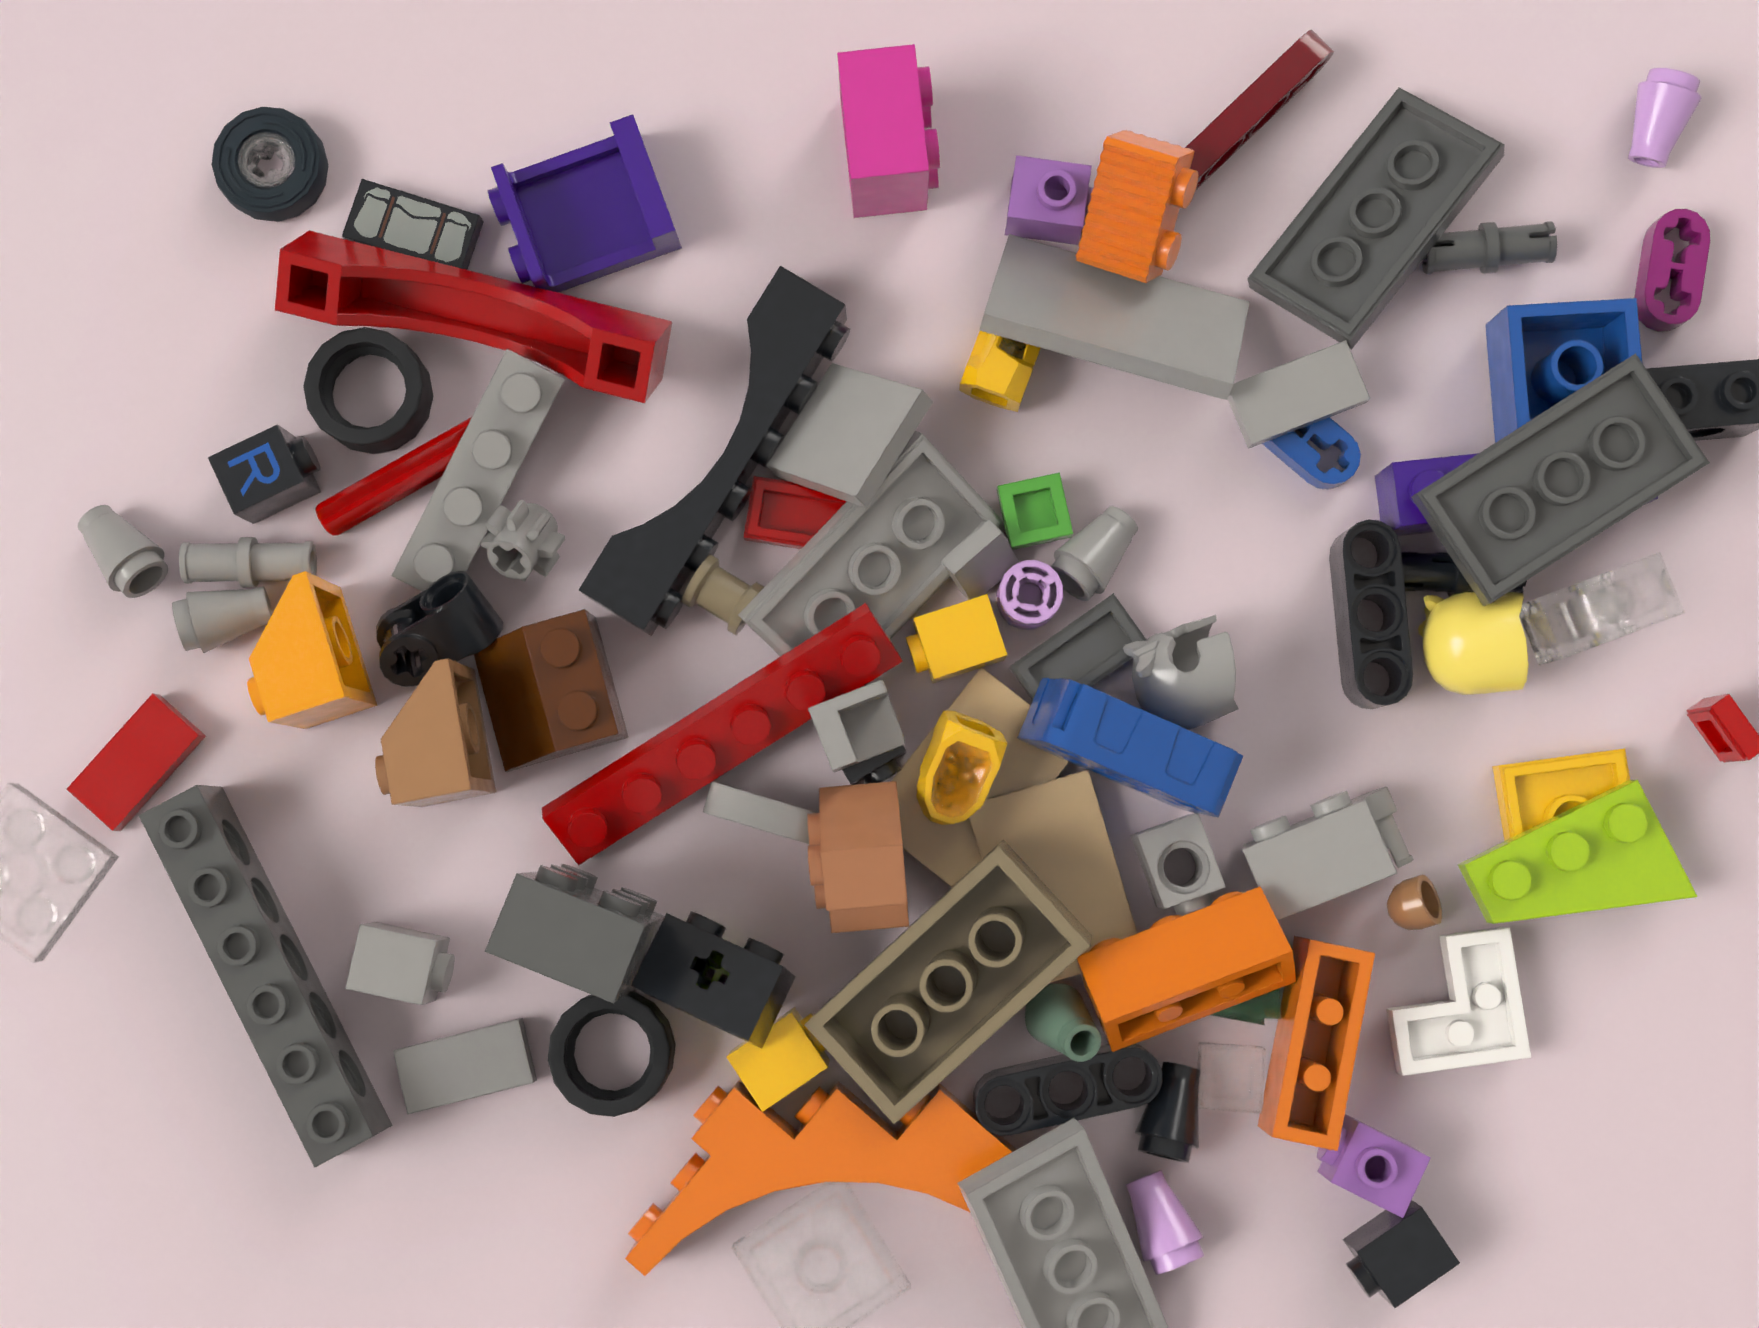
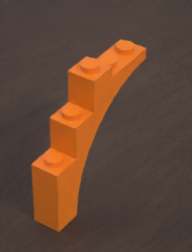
M738 1081L728 1093L718 1085L693 1115L702 1125L691 1139L704 1149L709 1156L704 1160L695 1153L670 1182L679 1191L663 1211L653 1203L631 1228L628 1235L636 1243L625 1259L646 1276L682 1239L725 1211L774 1191L823 1182H858L890 1185L929 1194L970 1212L957 1183L1017 1149L1002 1136L989 1132L980 1123L977 1115L940 1083L899 1120L903 1125L898 1131L839 1081L829 1093L819 1086L805 1101L794 1116L802 1123L798 1130L771 1107L762 1112L742 1082Z

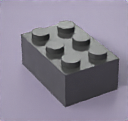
M551 864L550 868L540 865L538 872L516 873L485 952L615 1003L638 990L631 986L665 916L654 912L657 901L646 895L621 887V890L612 889V892L601 891L594 888L598 877L566 864H562L561 867Z

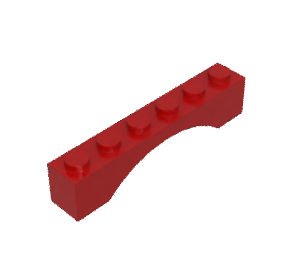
M310 230L282 247L279 252L275 311L335 326H371L406 329L473 341L504 351L509 349L526 359L537 362L564 375L582 388L645 403L663 379L672 321L542 288H535L534 286Z

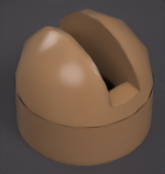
M1415 876L1403 880L1394 886L1387 900L1389 917L1396 925L1407 930H1421L1441 923L1442 907L1434 885L1427 876Z

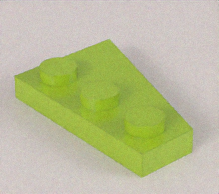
M1628 780L1457 864L1486 922L1492 924L1698 897L1638 780Z

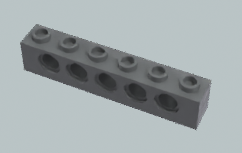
M195 785L138 815L314 1168L393 1126L223 787Z

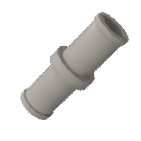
M241 537L238 543L191 544L190 542H183L179 551V572L184 583L239 581L240 586L246 588L257 587L259 581H290L295 574L307 571L316 576L317 555L313 541H305L304 543H258L255 537Z

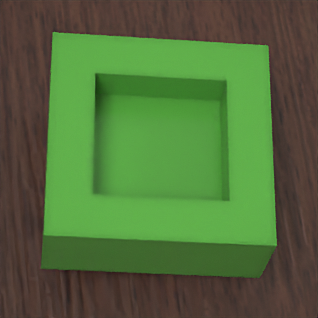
M1060 472L997 486L996 491L1007 540L1012 550L1067 539L1073 536Z

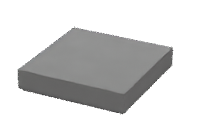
M832 363L766 466L781 479L867 508L933 401L922 389Z

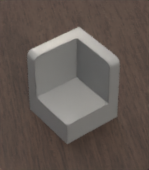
M883 679L808 708L834 773L901 747L905 743L904 735L891 705Z

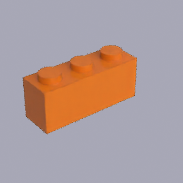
M1261 886L1244 893L1238 891L1226 893L1214 900L1210 906L1184 916H1166L1156 921L1150 929L1124 939L1111 938L1101 941L1093 946L1089 952L1077 958L1085 989L1112 1052L1296 982L1293 950Z
M1294 936L1292 950L1296 982L1284 986L1257 1126L1273 1138L1338 1151L1375 953Z

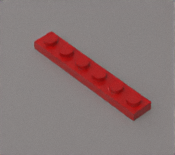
M864 603L543 806L542 819L579 866L811 720L808 708L856 690L903 661L868 605Z

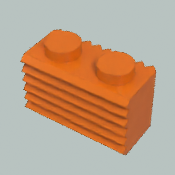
M1123 130L1107 136L1103 142L1104 149L1100 155V164L1097 167V176L1091 192V201L1088 205L1085 225L1081 231L1082 238L1079 242L1076 261L1148 283L1162 275L1163 269L1169 271L1177 259L1182 236L1180 233L1174 232L1179 209H1186L1189 206L1197 187L1198 171L1190 169L1195 151L1190 148H1183L1180 145L1170 144L1167 141H1159L1156 138L1146 137L1143 134H1135L1132 131Z

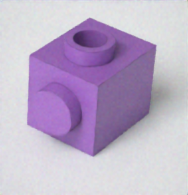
M1016 155L1004 235L1009 236L1011 234L1022 238L1078 245L1093 187H1089L1092 165Z
M1345 1114L1338 1151L1319 1147L1317 1159L1322 1161L1317 1172L1331 1183L1403 1218L1431 1158L1419 1150Z

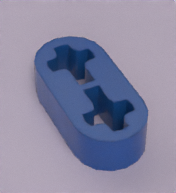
M1330 417L1298 429L1303 434L1302 437H1299L1293 431L1262 443L1307 483L1319 489L1329 490L1339 487L1355 474L1360 465L1361 453L1358 443ZM1310 440L1319 449L1324 451L1332 445L1337 447L1341 451L1337 462L1343 468L1342 472L1334 467L1326 473L1320 471L1316 465L1320 461L1321 456L1307 441Z

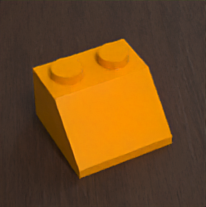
M307 571L293 575L249 657L254 677L248 679L247 686L254 708L259 715H266L267 721L270 723L308 729L377 706L341 587Z

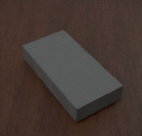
M1113 593L1016 661L1009 669L1033 701L1042 678L1071 679L1077 683L1092 687L1133 658L1124 653L1123 647L1126 644L1146 641L1147 639Z

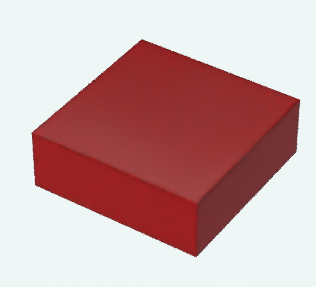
M1730 694L1703 698L1686 710L1687 716L1720 762L1746 761L1759 754V734Z

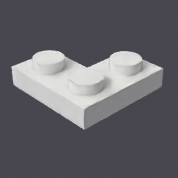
M1508 927L1440 935L1449 1000L1386 1008L1396 1073L1402 1076L1531 1058L1511 931Z

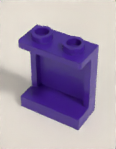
M633 114L610 122L614 136L514 172H508L503 163L491 167L498 187L487 190L488 196L500 225L504 226L509 223L512 225L518 244L509 247L508 251L522 284L532 281L535 288L559 293L682 248Z

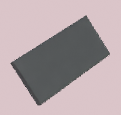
M1398 87L1247 278L1249 288L1339 343L1346 340L1349 348L1352 350L1504 157L1505 144Z
M1635 353L1411 496V498L1482 605L1486 606L1710 462Z

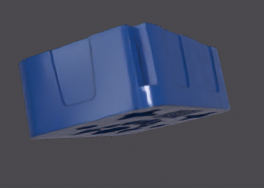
M1064 678L1041 679L1017 737L1027 744L1168 805L1188 812L1213 817L1220 816L1243 759V755L1229 747L1088 685Z

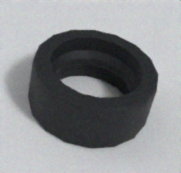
M367 327L342 331L323 343L308 363L303 385L307 409L319 428L350 450L370 454L397 450L415 438L429 419L433 401L430 374L418 355L406 343L391 333ZM374 355L384 357L398 367L404 377L406 393L404 402L394 417L382 425L366 428L352 425L342 418L334 404L333 390L335 381L345 366L359 357Z
M636 992L627 995L615 1003L594 995H588L580 999L561 1015L550 1035L548 1063L554 1084L569 1103L592 1115L616 1117L638 1110L662 1089L673 1069L676 1044L669 1020L651 1000ZM608 1013L625 1015L636 1021L646 1033L650 1045L649 1064L642 1077L630 1087L616 1091L600 1089L587 1082L578 1070L574 1056L576 1039L582 1028L593 1018Z

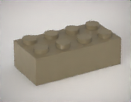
M1002 840L827 1001L806 1022L805 1026L889 1120L895 1124L1091 946L1092 935L1016 852Z

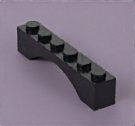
M780 266L747 318L751 347L749 386L740 420L724 453L702 482L675 506L640 526L612 535L580 586L579 591L650 636L653 635L658 625L665 629L670 626L683 605V595L679 591L691 571L696 572L709 555L714 556L719 543L712 539L725 517L734 521L740 514L752 491L750 487L745 485L758 464L765 468L767 467L766 465L785 437V435L778 431L790 411L799 415L816 389L818 382L811 377L823 358L832 362L845 344L850 328L844 325L847 321L846 305L784 267Z

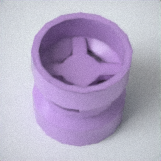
M1024 560L1013 565L1004 574L996 593L997 608L1001 617L1009 625L1021 630H1034L1044 626L1060 607L1063 599V584L1058 573L1052 567L1038 560Z

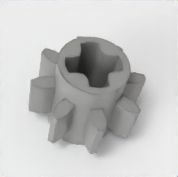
M520 500L512 512L502 505L497 507L485 524L489 531L480 544L487 549L488 560L496 571L508 578L526 581L533 569L545 577L549 574L560 557L557 550L564 542L565 536L557 533V522L547 509L538 504L525 503L524 500Z

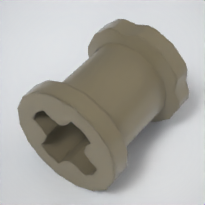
M709 555L701 563L683 594L682 603L689 608L694 605L700 606L728 623L727 630L734 635H738L746 625L738 614L757 596L764 586L758 582L750 586L719 567V559Z

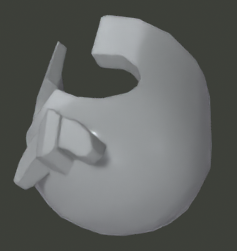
M1216 615L1182 624L1168 632L1154 634L1146 641L1132 642L1123 647L1124 653L1134 658L1132 681L1136 698L1142 710L1187 730H1191L1239 709L1234 701L1236 667L1230 636L1227 632L1208 637L1212 624L1217 621Z

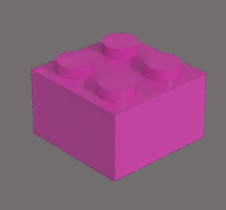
M915 44L838 52L840 100L853 218L927 210L928 189L939 188L938 168H940L937 130L924 129L932 128L931 106H933V94L929 66L917 67Z

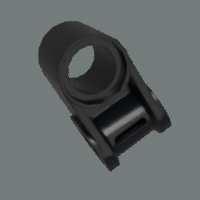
M451 572L435 581L425 591L388 610L380 617L376 625V639L381 648L379 652L380 669L384 677L393 684L403 687L417 686L435 661L451 659L458 662L466 656L474 655L488 647L500 635L504 622L467 572ZM397 624L398 633L394 635L393 626ZM420 656L421 663L419 668H417L416 657Z

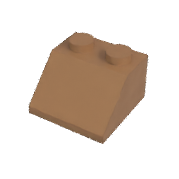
M451 659L435 661L381 737L383 755L377 756L375 759L376 777L382 794H390L391 805L424 807L496 793L475 669Z

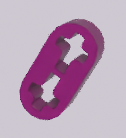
M1689 209L1669 211L1655 221L1647 229L1644 236L1634 298H1637L1639 321L1654 331H1670L1681 326L1696 314L1700 306L1710 247V229L1705 219L1697 212ZM1674 228H1678L1679 238L1689 242V245L1677 253L1675 261L1672 262L1674 242L1664 239V236ZM1670 278L1672 279L1669 293L1670 299L1680 302V306L1667 314L1664 313V303L1660 300H1655L1654 296L1667 287Z

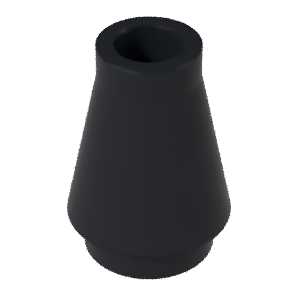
M1163 1062L1161 1068L1162 1085L1159 1093L1151 1102L1147 1103L1135 1130L1136 1134L1141 1135L1138 1151L1169 1160L1189 1163L1192 1148H1199L1198 1083L1201 1070L1182 1064Z

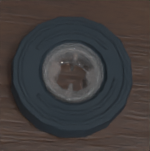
M259 107L240 113L224 126L214 143L211 165L218 188L236 209L257 220L280 222L301 215L316 203L326 186L329 164L323 142L304 119L282 108ZM274 152H276V155L284 165L281 170L270 169L265 177L264 172L257 165L260 159L271 160Z

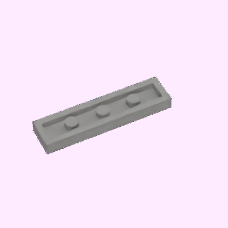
M506 349L391 575L392 577L423 592L435 581L451 572H467L480 546V542L488 531L485 524L497 507L501 505L565 380L563 377Z

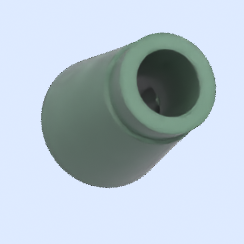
M1048 984L1026 1004L1025 1024L1028 1032L1035 1040L1077 1062L1087 1061L1097 1054L1101 1046V1035L1092 1020L1081 994L1075 988L1066 984Z

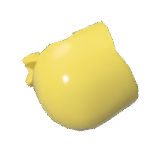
M1474 592L1455 594L1446 599L1437 595H1426L1423 597L1426 606L1424 608L1426 619L1419 625L1418 633L1423 637V656L1426 667L1439 685L1448 691L1461 695L1487 694L1523 689L1527 681L1529 665L1526 637L1519 618L1524 593L1508 592L1486 606L1482 605Z

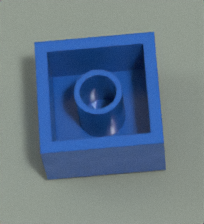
M1637 298L1507 305L1485 324L1495 443L1635 353L1642 362Z

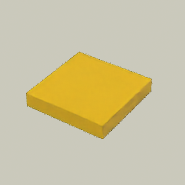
M1625 748L1492 766L1504 841L1630 780Z

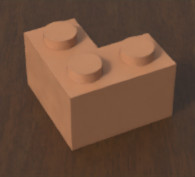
M897 781L819 788V812L807 813L809 835L808 864L811 886H814L816 909L826 908V911H829L831 933L909 927Z

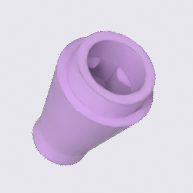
M1653 68L1649 70L1646 81L1640 82L1637 88L1632 146L1628 155L1630 161L1654 168H1664L1673 147L1701 100V96L1697 93L1700 80L1697 77L1669 68Z
M1162 1170L1126 1184L1132 1201L1143 1262L1150 1260L1156 1275L1171 1271L1204 1256L1198 1240L1203 1238V1235L1167 1184Z

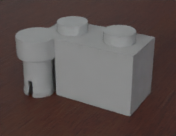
M1388 787L1373 790L1351 800L1347 791H1344L1310 805L1314 813L1313 817L1290 826L1287 817L1282 816L1250 830L1254 840L1244 844L1242 850L1258 887L1261 886L1278 921L1397 874L1387 849L1390 850L1398 868L1414 860L1407 850L1392 815L1397 811Z

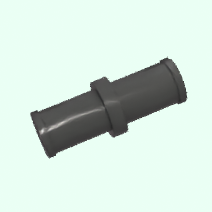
M1548 221L1543 224L1498 228L1495 222L1480 223L1478 230L1443 233L1423 258V260L1427 259V262L1422 264L1425 274H1432L1437 271L1480 268L1481 273L1485 274L1496 273L1499 266L1536 262L1553 263L1557 255V235L1549 237V234L1555 233V225L1552 221Z

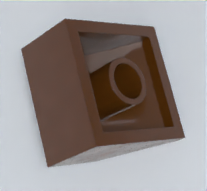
M583 609L522 626L495 639L488 647L474 654L505 772L629 738L596 617L587 610Z

